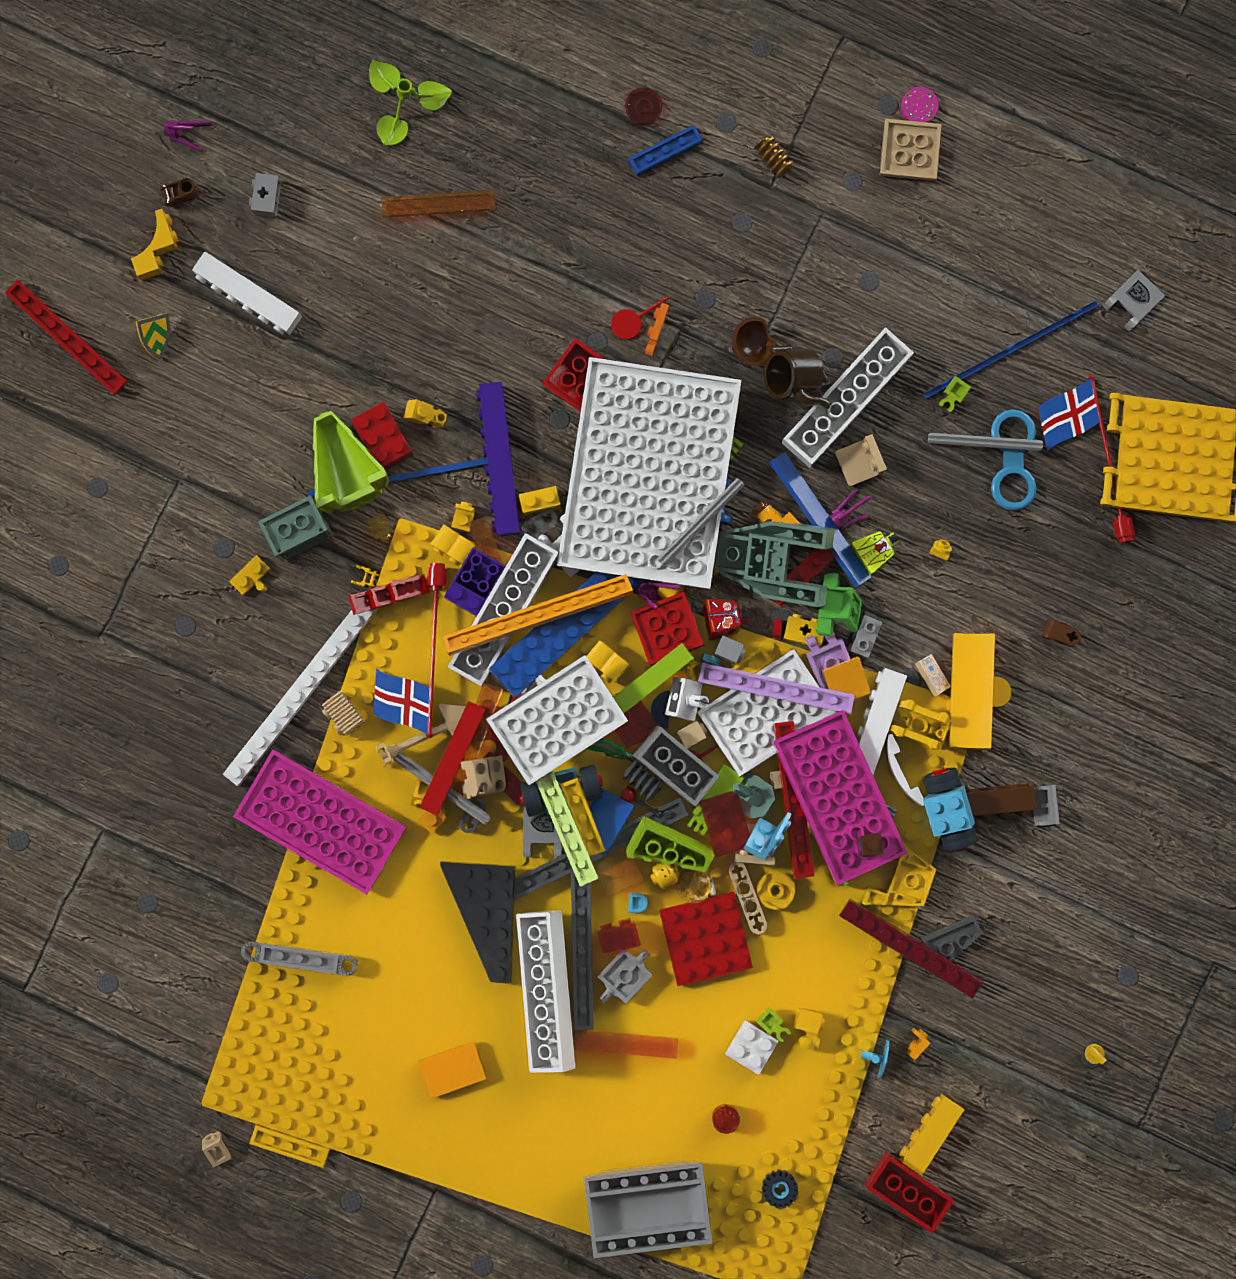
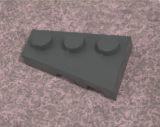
M971 915L921 937V941L929 948L953 961L957 954L982 935V931L976 917Z

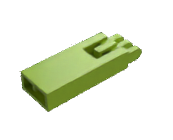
M723 764L718 772L720 777L699 801L692 812L694 814L687 824L688 827H691L695 821L697 825L693 830L696 832L700 826L704 827L700 832L702 836H704L710 825L713 826L734 795L732 791L734 787L732 785L737 782L741 783L745 778L743 776L739 777L737 772ZM709 801L716 805L710 816H708L712 811L710 807H707L704 813L702 812Z

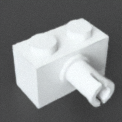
M673 677L665 715L695 721L697 707L706 708L708 704L703 702H709L708 697L700 696L703 683Z

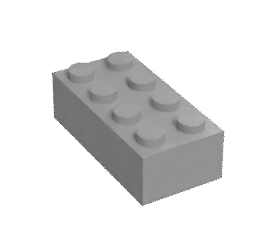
M657 725L632 755L693 806L699 803L720 777L662 727Z

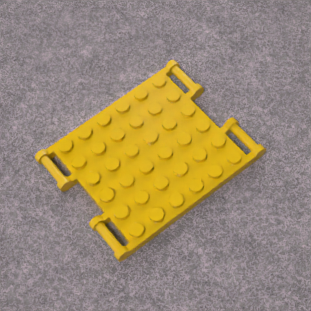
M1110 393L1111 410L1107 432L1120 434L1117 469L1114 467L1103 468L1105 478L1103 498L1100 501V505L1236 523V502L1235 515H1230L1231 491H1236V484L1232 483L1236 448V409ZM1119 402H1123L1121 426L1117 425ZM1112 476H1117L1115 500L1111 499Z

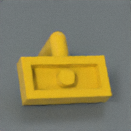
M255 555L229 582L243 596L254 585L257 590L266 592L267 587L260 579L270 568Z

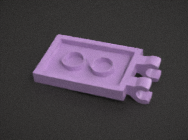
M834 632L832 638L825 636L828 644L820 648L815 637L805 638L811 652L806 653V656L820 688L828 689L822 672L823 669L850 660L843 639L836 640Z

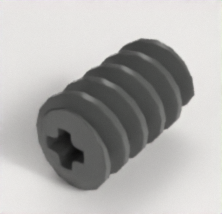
M636 759L625 771L623 779L631 778L628 784L636 783L634 790L642 789L640 796L647 794L645 799L647 802L653 799L664 786L659 788L661 781L653 782L655 775L648 777L650 771L648 769L642 771L644 765L637 766L638 760Z

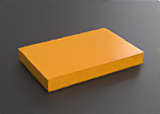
M474 1041L418 1061L431 1099L487 1079Z

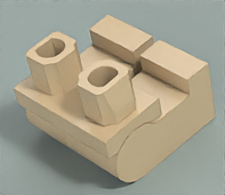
M502 755L461 762L462 770L465 769L467 779H464L465 783L461 785L463 795H467V799L504 791L506 781Z

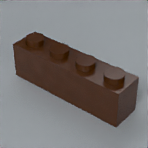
M1031 783L965 789L973 816L991 817L992 814L996 813L1011 815L1012 812L1016 811L1025 814L1030 813L1031 810H1036L1035 786Z

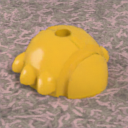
M695 660L688 663L686 675L689 680L698 682L702 665Z

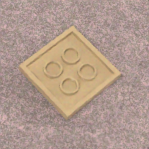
M885 118L879 176L936 181L942 124Z

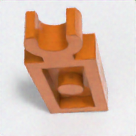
M662 303L661 307H657L653 316L656 319L654 326L650 325L647 336L650 338L645 350L646 355H653L669 310V305Z

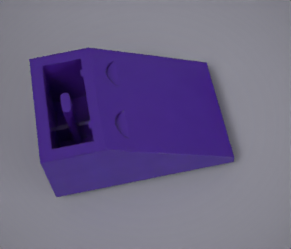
M473 547L444 598L477 617L506 566Z

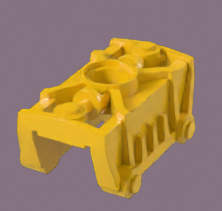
M909 699L898 701L889 730L893 731L897 737L906 736L928 744V747L932 750H937V748H942L951 719L945 712H934L916 705L913 700ZM898 708L909 711L911 717H902L897 711ZM916 720H921L924 723L923 730H915L913 725ZM902 721L905 722L904 725L908 726L909 728L905 729L900 726L892 725V723ZM938 722L946 725L945 729L936 730L929 723ZM934 733L941 741L931 739L926 734Z

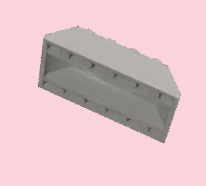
M680 1161L616 1169L584 1177L594 1258L712 1243L702 1162Z

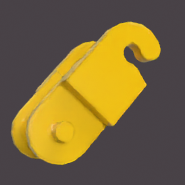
M356 565V568L365 571L363 581L355 582L351 580V583L362 587L368 585L370 589L375 587L373 585L375 577L379 576V574H376L377 571L370 572L371 569ZM371 574L370 582L366 583L367 575Z

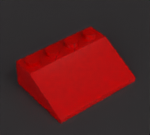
M574 338L542 382V385L581 412L589 357L604 358Z

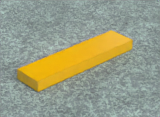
M575 778L560 784L589 857L605 852L579 779Z
M258 1124L255 1125L249 1143L321 1168L325 1167L330 1148Z

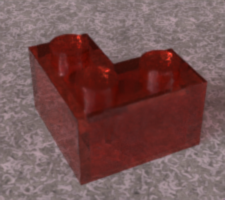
M630 918L619 920V924L614 926L611 923L600 925V929L597 930L603 954L641 946L635 920L631 921Z

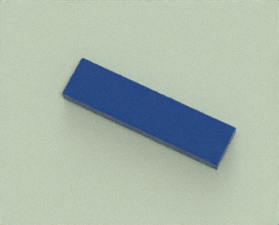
M692 125L629 157L628 161L637 177L702 144L703 140L696 126Z

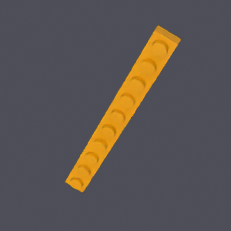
M627 574L442 637L447 652L451 656L633 594V589Z

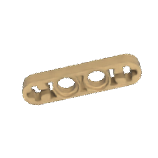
M733 862L729 866L728 871L749 928L755 934H762L767 929V922L747 869L743 863ZM735 865L743 868L740 874L742 878L746 875L747 880L735 882V879H739L736 873H732ZM747 883L750 886L747 894L739 892L740 884ZM749 901H753L757 905L756 910L751 913L746 910V904ZM760 912L761 916H757L759 922H763L761 930L758 931L757 928H753V925H755L754 918L750 920L749 916H754Z

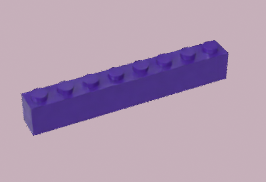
M502 381L479 384V390H476L477 401H481L482 408L478 409L479 419L483 420L484 427H480L481 437L486 440V446H483L484 457H488L485 471L486 476H490L491 482L487 483L488 495H492L493 502H489L491 514L494 513L495 521H492V530L497 533L498 537L520 534Z

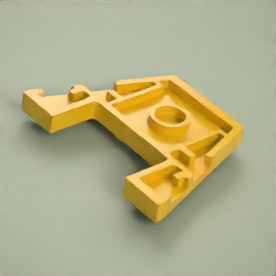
M904 844L907 854L899 857L887 893L867 887L862 904L924 906L936 868Z

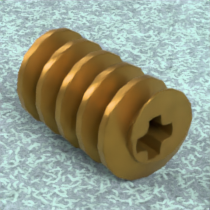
M775 136L767 137L759 142L754 149H759L758 155L763 156L762 160L767 162L766 166L768 168L772 167L771 173L776 174L775 178L779 179L791 169L790 166L793 160L787 162L786 160L789 155H781L785 149H777L780 145L779 142L773 144Z

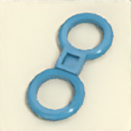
M1014 409L1004 411L992 423L991 436L1000 438V424L1007 418H1018L1027 426V439L1035 440V424L1030 416L1023 411ZM999 448L1003 451V469L997 472L992 480L991 491L993 498L1004 509L1012 511L1024 509L1035 498L1037 489L1035 479L1029 471L1024 469L1023 452L1026 450ZM1017 474L1027 482L1028 494L1021 502H1008L1000 494V482L1006 475Z

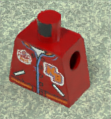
M706 599L704 602L703 612L709 640L737 634L741 623L750 621L749 611H738L735 601Z

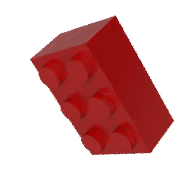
M385 402L351 419L365 447L385 470L414 455Z

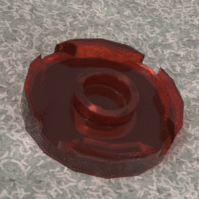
M637 88L629 94L626 100V114L635 124L641 126L650 125L661 116L662 99L657 92L650 90V88Z

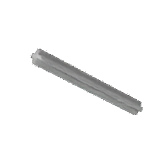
M941 433L928 434V443L1034 451H1041L1043 449L1042 440Z
M738 478L735 479L658 557V561L665 566L742 489L744 483Z
M401 752L394 757L393 760L430 785L434 775ZM450 788L447 799L485 825L489 823L491 815Z

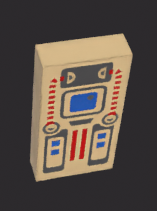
M932 654L915 663L934 697L951 687Z

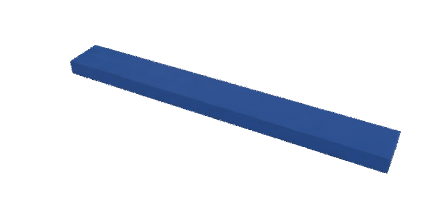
M786 453L769 462L811 524L813 526L835 529L833 548H829V550L855 588L869 580L871 576Z

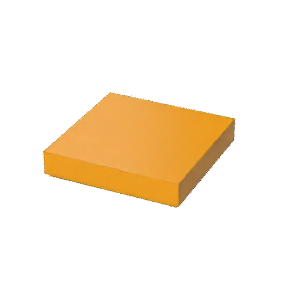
M858 656L822 670L830 690L855 695L854 699L871 693Z

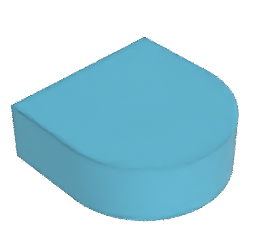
M706 653L702 654L700 659L701 662L720 666L721 659Z
M629 893L628 913H641L645 911L648 906L646 896L641 893Z

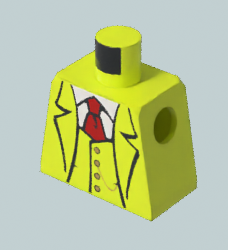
M881 531L852 542L850 547L869 575H871L894 555L891 547L899 543V540L894 533L884 537Z

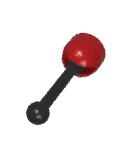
M629 785L621 793V799L627 802H637L654 813L658 819L663 817L661 811H656L639 800L636 791Z

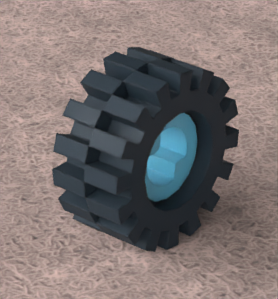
M771 1171V1174H767L766 1179H763L762 1192L769 1205L776 1208H786L787 1205L790 1206L793 1201L795 1202L796 1195L798 1196V1185L794 1177L787 1171ZM779 1184L785 1186V1191H782L781 1194H777L774 1190Z

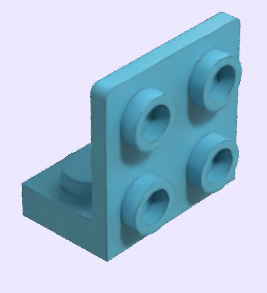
M788 812L777 827L760 817L743 849L763 861L768 854L771 856L783 840V833L787 831L791 824L789 821L791 813Z

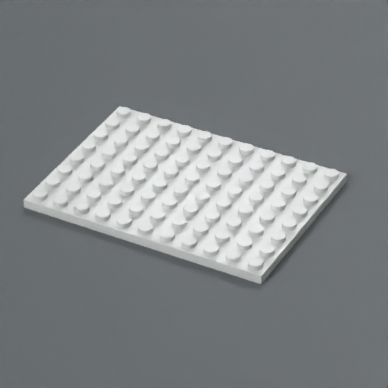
M589 357L557 566L619 576L627 574V577L710 589L722 509L665 566L658 561V557L725 491L741 380Z

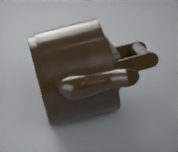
M791 345L770 347L769 352L771 355L768 357L764 367V382L770 395L780 400L796 399L805 406L820 405L829 410L832 403L826 398L815 396L820 390L829 389L833 385L823 369L819 356L810 349L793 350Z

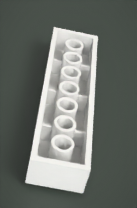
M885 327L822 396L832 403L829 410L820 405H814L786 435L782 444L810 468L904 366L914 352Z
M525 533L472 626L530 607L555 564L559 552ZM513 635L455 654L448 668L483 688L491 674L489 668L499 660Z
M562 910L516 914L530 1073L565 1072L575 1069Z

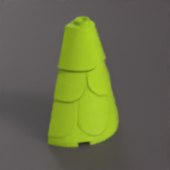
M332 411L324 412L319 417L314 418L313 450L315 451L314 474L317 508L324 512L332 513L333 509H340L341 512H345L366 505L383 493L382 488L387 487L389 483L385 469Z

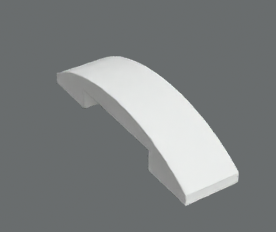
M889 734L886 736L885 750L892 776L900 789L912 801L923 806L924 798L918 786L910 789L894 754L900 752V749L893 735Z

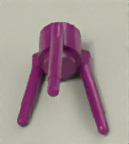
M166 121L164 124V135L169 136L170 141L181 143L202 152V148L178 138V136L182 135L183 130H194L193 126L188 125H211L212 121Z
M855 489L832 511V515L829 517L838 529L840 527L844 529L851 524L869 518L868 514L847 521L850 519L848 515L870 500L871 496H867L847 511L841 510L857 493Z
M650 580L648 583L641 584L638 594L650 606L657 609V605L651 601L658 602L661 600L658 598L656 587L680 589L681 586L657 583Z

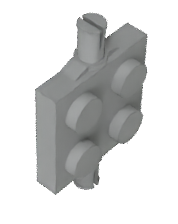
M623 948L597 976L607 988L599 998L603 999V1002L606 1003L612 995H615L626 1004L652 976L643 964L644 960L651 954L644 949L636 957Z

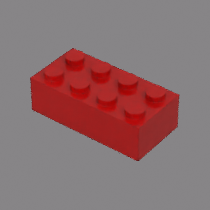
M886 1151L864 1183L868 1190L932 1234L954 1202V1199L949 1194Z

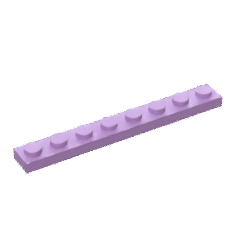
M702 663L698 682L836 712L844 710L846 714H851L855 696L849 693Z

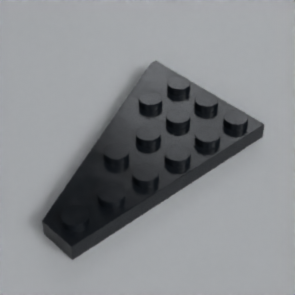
M441 861V869L490 982L511 983L516 866Z

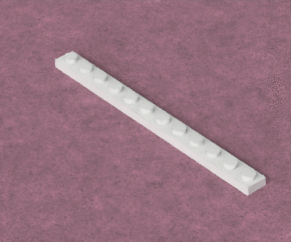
M378 609L353 615L352 610L349 612L225 770L223 775L236 786L242 784Z

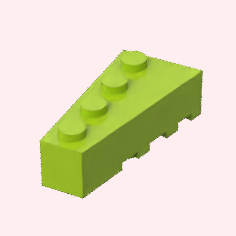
M645 816L642 817L626 847L627 858L634 859L635 857L643 859V861H656L664 865L681 866V868L701 872L707 871L715 856L711 846Z

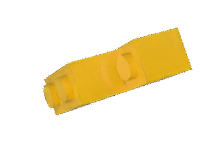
M163 209L155 211L157 226L150 245L142 253L131 258L136 275L141 281L163 274L161 270L163 263L158 255L178 249L176 242H179L177 234L170 227L173 224L169 213L166 214Z

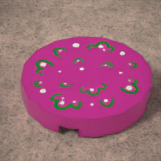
M925 87L910 89L905 93L901 101L903 117L908 121L929 123L938 111L939 102L937 96Z

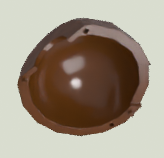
M751 317L744 319L737 325L732 334L733 353L737 359L746 365H764L771 355L769 348L778 346L776 340L770 337L767 331L768 325L763 318Z

